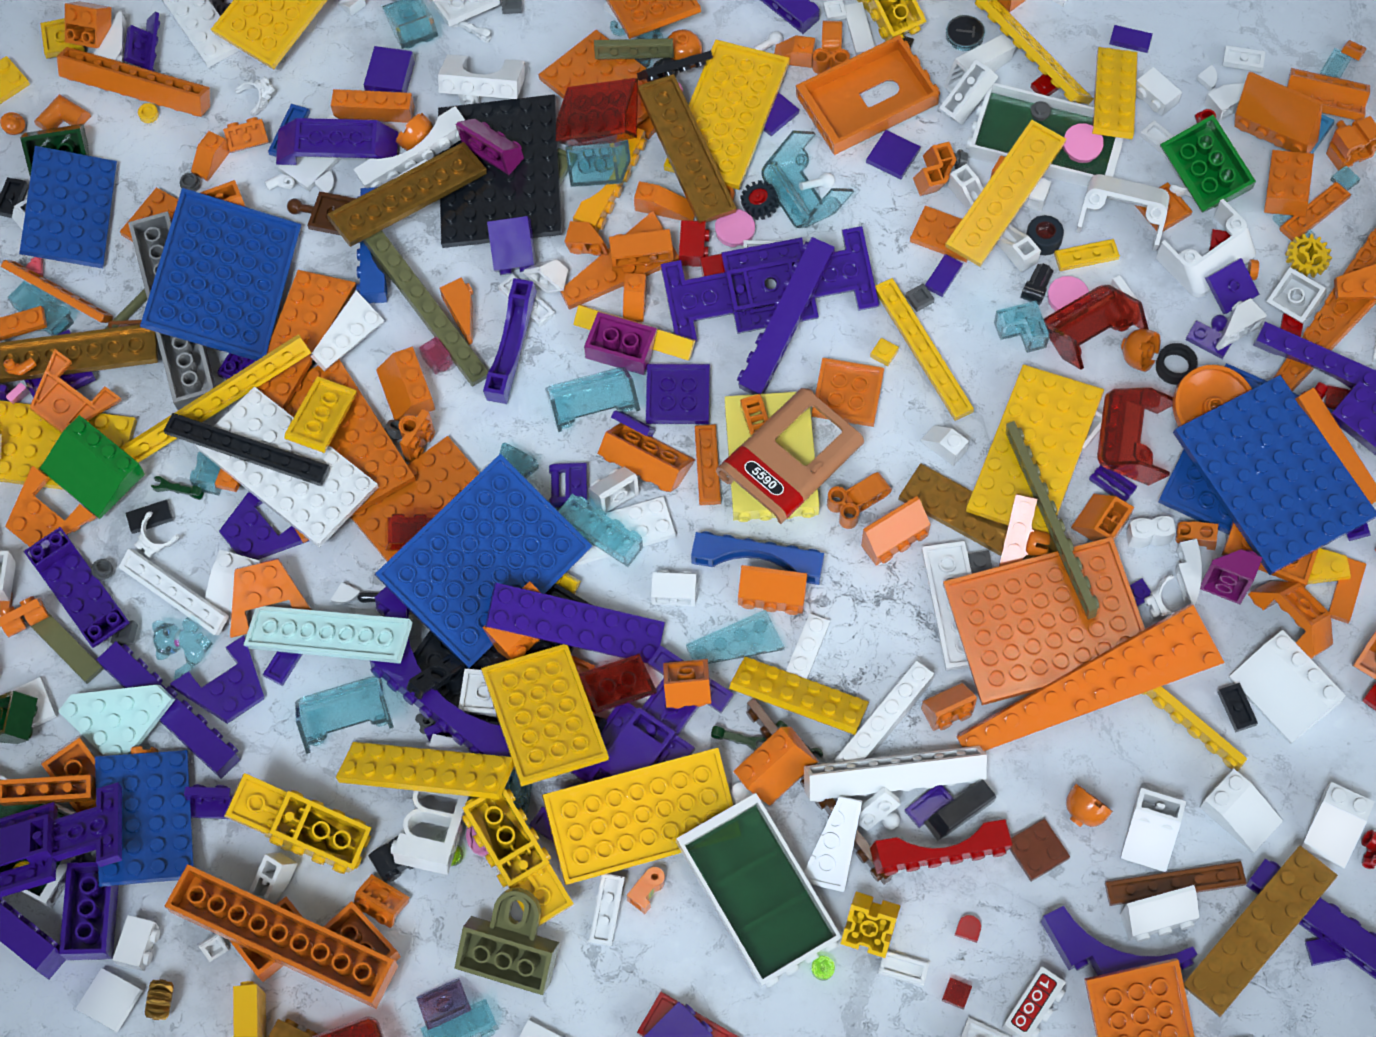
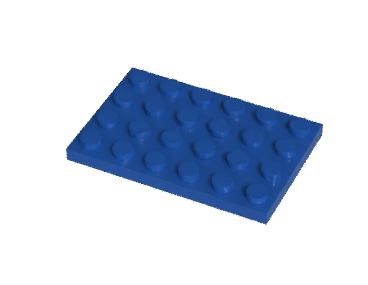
M35 146L19 254L103 269L117 161Z
M187 750L96 756V802L97 788L117 782L122 787V861L102 867L98 865L99 887L179 880L187 864L193 866L190 800H186L184 796L185 787H189Z

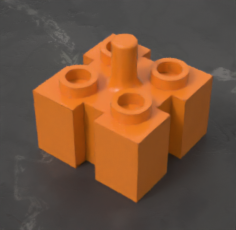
M1371 116L1355 120L1352 126H1347L1343 120L1337 122L1336 126L1338 129L1334 132L1326 154L1338 171L1353 166L1357 161L1360 163L1374 156L1376 151V123Z

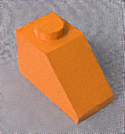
M795 35L776 44L774 54L790 58L789 65L812 68L815 38Z
M208 131L197 146L191 173L209 181L230 153L226 139Z
M625 273L623 294V318L644 322L647 290L646 274Z

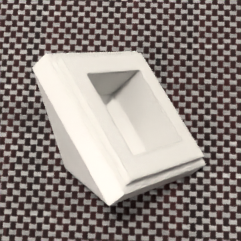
M217 934L198 944L209 962L230 950L223 938Z

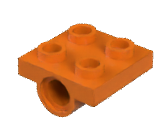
M423 409L417 417L407 415L399 421L398 426L402 436L400 446L405 461L409 463L418 459L423 454L427 442H431L435 435L430 413Z
M31 596L19 602L21 605L19 608L15 609L12 606L0 612V627H2L8 638L27 629L22 616L25 617L30 626L49 617L41 598L35 599L34 596Z

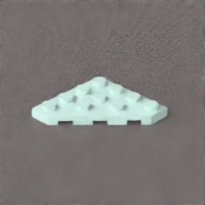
M161 685L71 694L58 712L104 756L131 754L132 747L140 746L175 701V698Z

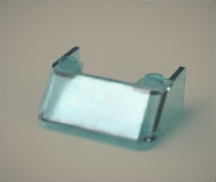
M793 130L765 163L761 171L763 180L769 184L771 183L775 188L779 198L778 203L796 228H807L834 215L854 193L853 189L831 188L821 199L814 188L800 190L799 183L809 181L803 172L809 163V156L804 148L816 135L813 131Z
M625 367L610 369L545 388L558 432L571 427L572 423L575 422V418L616 408V410H621V412H629L633 410V407L636 411H640L633 378Z
M376 676L307 695L295 702L296 724L306 754L311 753L310 745L318 746L324 743L328 733L367 721L378 727L388 724L389 729L394 728L382 678L378 679Z

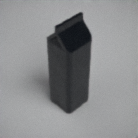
M982 779L934 813L924 824L936 840L939 841L995 801L996 795Z

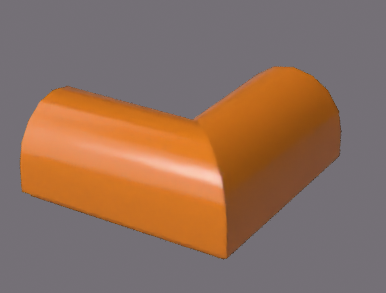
M59 94L34 122L36 126L46 130L58 128L63 121L69 125L85 124L91 115L85 109Z

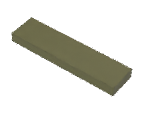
M673 38L594 40L595 59L674 58Z
M48 613V618L32 625L31 628L88 684L104 669Z

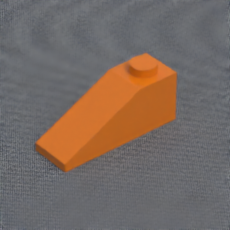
M639 181L634 196L635 211L648 214L653 211L657 216L694 221L695 216L686 198L659 185Z
M461 277L439 289L444 303L468 345L473 343V302L471 298L473 290L470 284H465Z

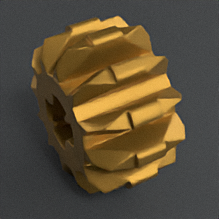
M163 979L150 982L145 1005L146 1018H152V1020H166L168 1018L174 989L172 982Z

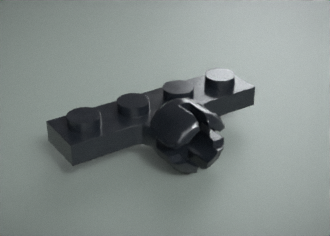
M710 50L679 60L664 57L656 61L653 67L636 74L639 81L647 79V82L673 74L677 77L678 71L680 73L691 69L690 66L695 65L696 68L707 65L706 61L712 59L713 56Z

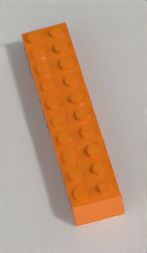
M188 864L165 904V907L172 914L377 1009L398 968L394 959Z

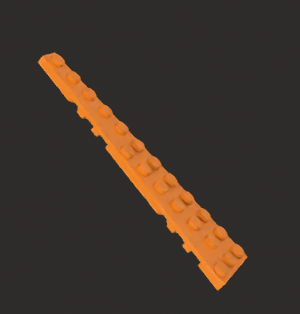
M1376 228L1370 233L1366 243L1360 248L1355 259L1352 260L1344 274L1376 264ZM1334 287L1325 300V304L1320 312H1317L1313 322L1303 333L1302 338L1332 350L1376 304V299L1336 300ZM1287 358L1275 377L1281 375L1293 392L1314 368Z
M297 270L266 354L298 334L312 354L340 314L342 308L350 300L356 290V282ZM311 354L263 383L257 389L282 409L286 408L312 365L313 359L310 357ZM220 468L215 481L216 488L237 492L241 484Z
M1189 604L956 737L962 748L980 746L983 751L1225 662L1194 605Z

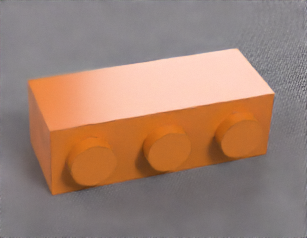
M657 229L650 232L639 231L634 234H617L609 237L613 268L674 261L670 229Z

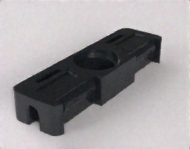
M452 653L412 677L406 689L410 693L414 692V696L417 699H422L423 695L431 689L437 690L448 683L453 675L458 672L463 673L466 665ZM431 674H437L441 679L435 678Z

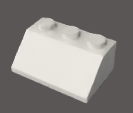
M1192 885L1127 903L1120 917L1129 941L1143 942L1150 939V935L1158 933L1159 936H1164L1172 933V929L1180 927L1181 930H1186L1194 927V923L1199 919L1195 886Z

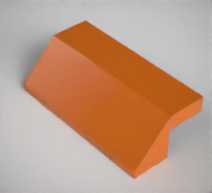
M1291 68L1287 87L1323 102L1322 113L1353 120L1365 118V107L1370 95V85Z

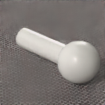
M774 31L767 40L754 46L752 49L764 51L771 46L776 47V44L783 42V35L778 31Z
M823 173L818 179L800 182L799 188L800 190L819 186L831 188L835 183V178L831 173Z

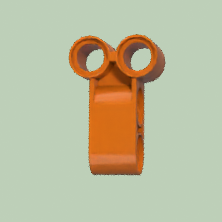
M823 21L822 48L816 49L812 55V70L817 74L850 59L849 52L841 49L842 21Z
M876 472L847 490L839 486L831 488L828 492L827 507L831 512H840L839 523L843 528L852 529L858 523L859 514L888 496L892 488L883 476ZM832 498H840L842 501L836 502ZM845 514H852L854 517H853V518H847V517L844 516V515H845Z

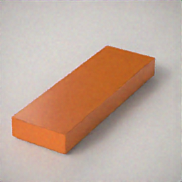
M1347 558L1351 578L1337 581L1329 612L1332 619L1349 624L1366 564Z

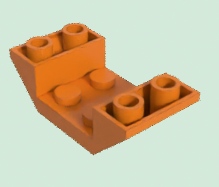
M1269 581L1248 594L1253 603L1263 611L1278 603L1280 608L1287 612L1295 620V623L1306 631L1297 640L1296 644L1311 659L1333 645L1331 613L1299 582Z

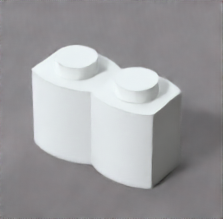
M1160 516L1152 520L1139 518L1131 521L1126 531L1128 546L1143 548L1150 544L1153 546L1168 545L1172 542L1176 533L1174 520L1172 517Z

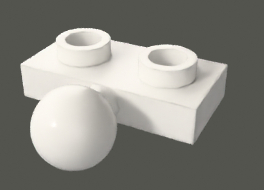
M883 787L862 804L858 825L868 831L882 820V824L886 829H896L900 824V818L892 811L901 805L900 799Z

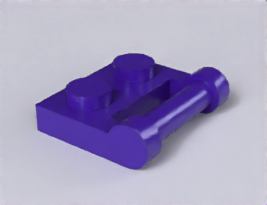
M587 463L549 465V474H551V498H549V503L554 508L565 506L566 504L587 505ZM565 473L564 497H560L559 474Z

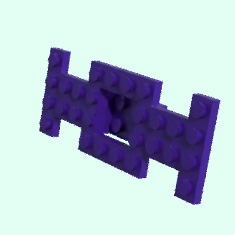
M660 646L648 662V665L664 675L663 663L684 660L663 646ZM664 678L642 708L639 707L637 709L624 699H621L606 719L607 724L601 733L609 760L577 769L570 773L587 783L651 766L661 752L663 754L656 764L691 755L695 751V747L678 735L696 712L698 706H684L679 709L666 708ZM709 678L711 704L707 705L722 713L734 694ZM541 807L529 826L554 843L546 809Z
M117 782L97 788L96 807L58 818V807L52 802L0 818V866L27 859L30 863L0 873V898L56 881V862L96 850V863L99 867L122 861L121 785Z

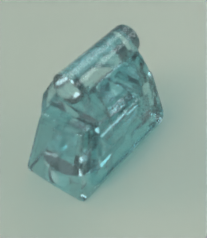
M505 442L502 444L499 454L525 479L539 468L537 460Z
M514 769L509 777V789L516 799L513 803L517 809L522 808L524 813H528L532 783L521 786Z

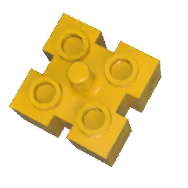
M856 891L840 944L857 950L862 945L868 947L867 953L886 958L901 905L885 900L882 901V904L873 902V896Z

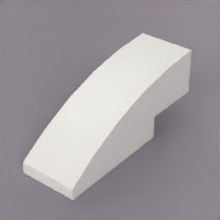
M1197 539L1180 542L1176 550L1180 563L1175 570V575L1186 606L1196 604L1202 580V561Z

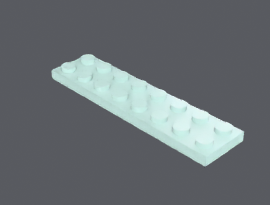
M263 606L255 608L244 646L248 647V649L401 663L413 622L405 618Z

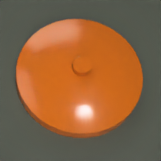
M1220 365L1198 367L1182 378L1175 389L1172 407L1176 423L1180 427L1252 390V388L1239 373L1230 368Z

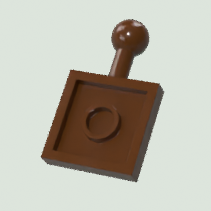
M319 191L314 206L302 204L299 199L293 198L288 201L287 210L294 215L300 212L310 213L311 216L307 225L310 230L340 235L328 220L327 214L356 198Z

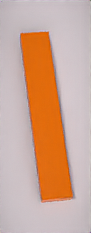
M3 260L2 268L97 321L108 323V321L113 320V315L18 262Z
M1313 387L1295 398L1300 407L1322 433L1371 504L1376 502L1375 481L1315 388Z

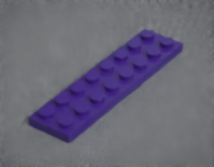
M494 583L485 627L648 664L660 647L665 622Z

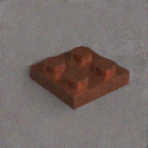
M1045 818L1011 838L1013 846L1010 848V851L1031 882L1070 859V855Z

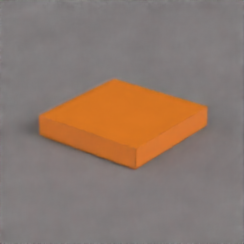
M1168 182L1159 187L1166 190L1170 197L1162 232L1189 217L1193 212L1180 196L1170 191L1171 185ZM1135 205L1146 218L1147 208ZM1150 223L1157 231L1158 225Z

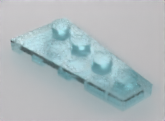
M766 610L686 644L692 660L708 659V664L782 651L785 648Z

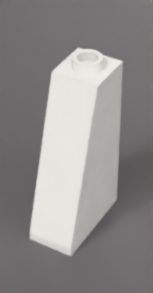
M1002 34L955 58L944 87L951 93L975 59L993 72L997 71L1012 59L1017 47L1005 34Z

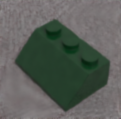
M84 124L27 132L20 137L30 176L35 146L89 156Z

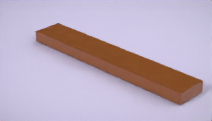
M1239 861L1105 882V889L1109 906L1135 902L1192 885L1195 886L1196 893L1245 886L1247 882L1242 863Z

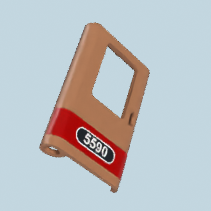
M801 388L717 467L716 472L719 478L727 484H732L735 481L774 514L778 522L782 524L864 444V439L856 429L817 398L812 390ZM809 407H814L841 429L842 433L809 465L804 466L777 444L775 439Z

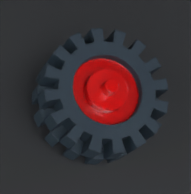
M758 180V184L753 181L751 182L753 186H745L747 191L743 189V195L740 196L745 212L751 215L752 218L754 217L755 220H758L759 217L761 220H764L765 215L768 218L771 217L770 212L775 213V208L779 207V198L773 185L767 181L762 183V180Z

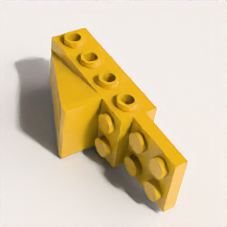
M857 0L858 2H863V6L870 14L872 20L876 21L879 27V34L885 41L898 35L902 39L908 33L914 35L921 31L920 27L926 22L924 13L916 0Z
M246 773L242 775L224 815L226 818L265 834V837L270 838L269 842L280 846V849L291 851L300 856H303V854L311 856L313 862L320 865L327 863L333 866L332 870L341 874L349 873L358 868L362 856H360L362 849L367 847L371 838L369 835L371 827L367 826L364 821L357 818L351 819L340 810H331L324 807L325 805L320 801L306 799L303 794L294 790L286 792Z
M504 788L500 800L480 797L470 799L462 807L465 814L462 816L465 825L468 829L470 827L474 829L476 835L473 838L479 848L484 846L488 854L485 855V858L491 868L496 867L498 872L497 878L502 887L508 886L509 889L523 888L531 892L538 899L541 906L539 926L573 906L574 903L550 865L549 860L551 857L545 847L541 848L537 842L539 837L533 827L529 829L525 823L528 819L522 808L517 809L513 803L516 799L511 790ZM516 900L519 906L521 907L522 911L524 912L523 903L521 901Z

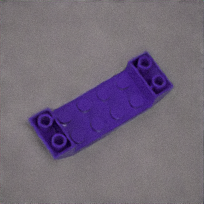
M296 118L278 129L276 165H297V157L376 159L393 157L398 153V144L395 142L398 131L378 120Z
M61 527L23 551L92 648L130 623L101 582L92 575L90 567Z

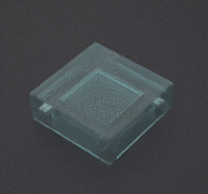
M1345 166L1332 175L1330 180L1333 183H1339L1348 191L1359 183L1360 178L1348 166Z

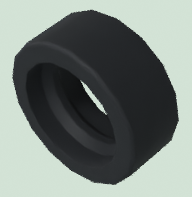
M1182 343L1166 345L1161 349L1156 360V372L1164 382L1178 385L1182 378L1197 368V356L1189 346ZM1178 355L1188 362L1189 368L1186 372L1175 373L1165 366L1164 360L1167 356Z

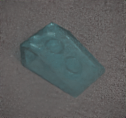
M400 0L382 6L402 49L412 48L417 43L428 42L438 36L433 16L423 0Z

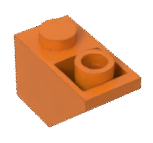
M570 221L564 241L570 253L577 255L581 253L596 256L600 254L608 255L609 250L604 241L589 222Z

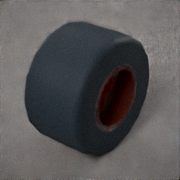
M1042 215L1031 220L1026 235L1041 250L1040 255L1046 256L1053 254L1060 248L1064 229L1058 219Z

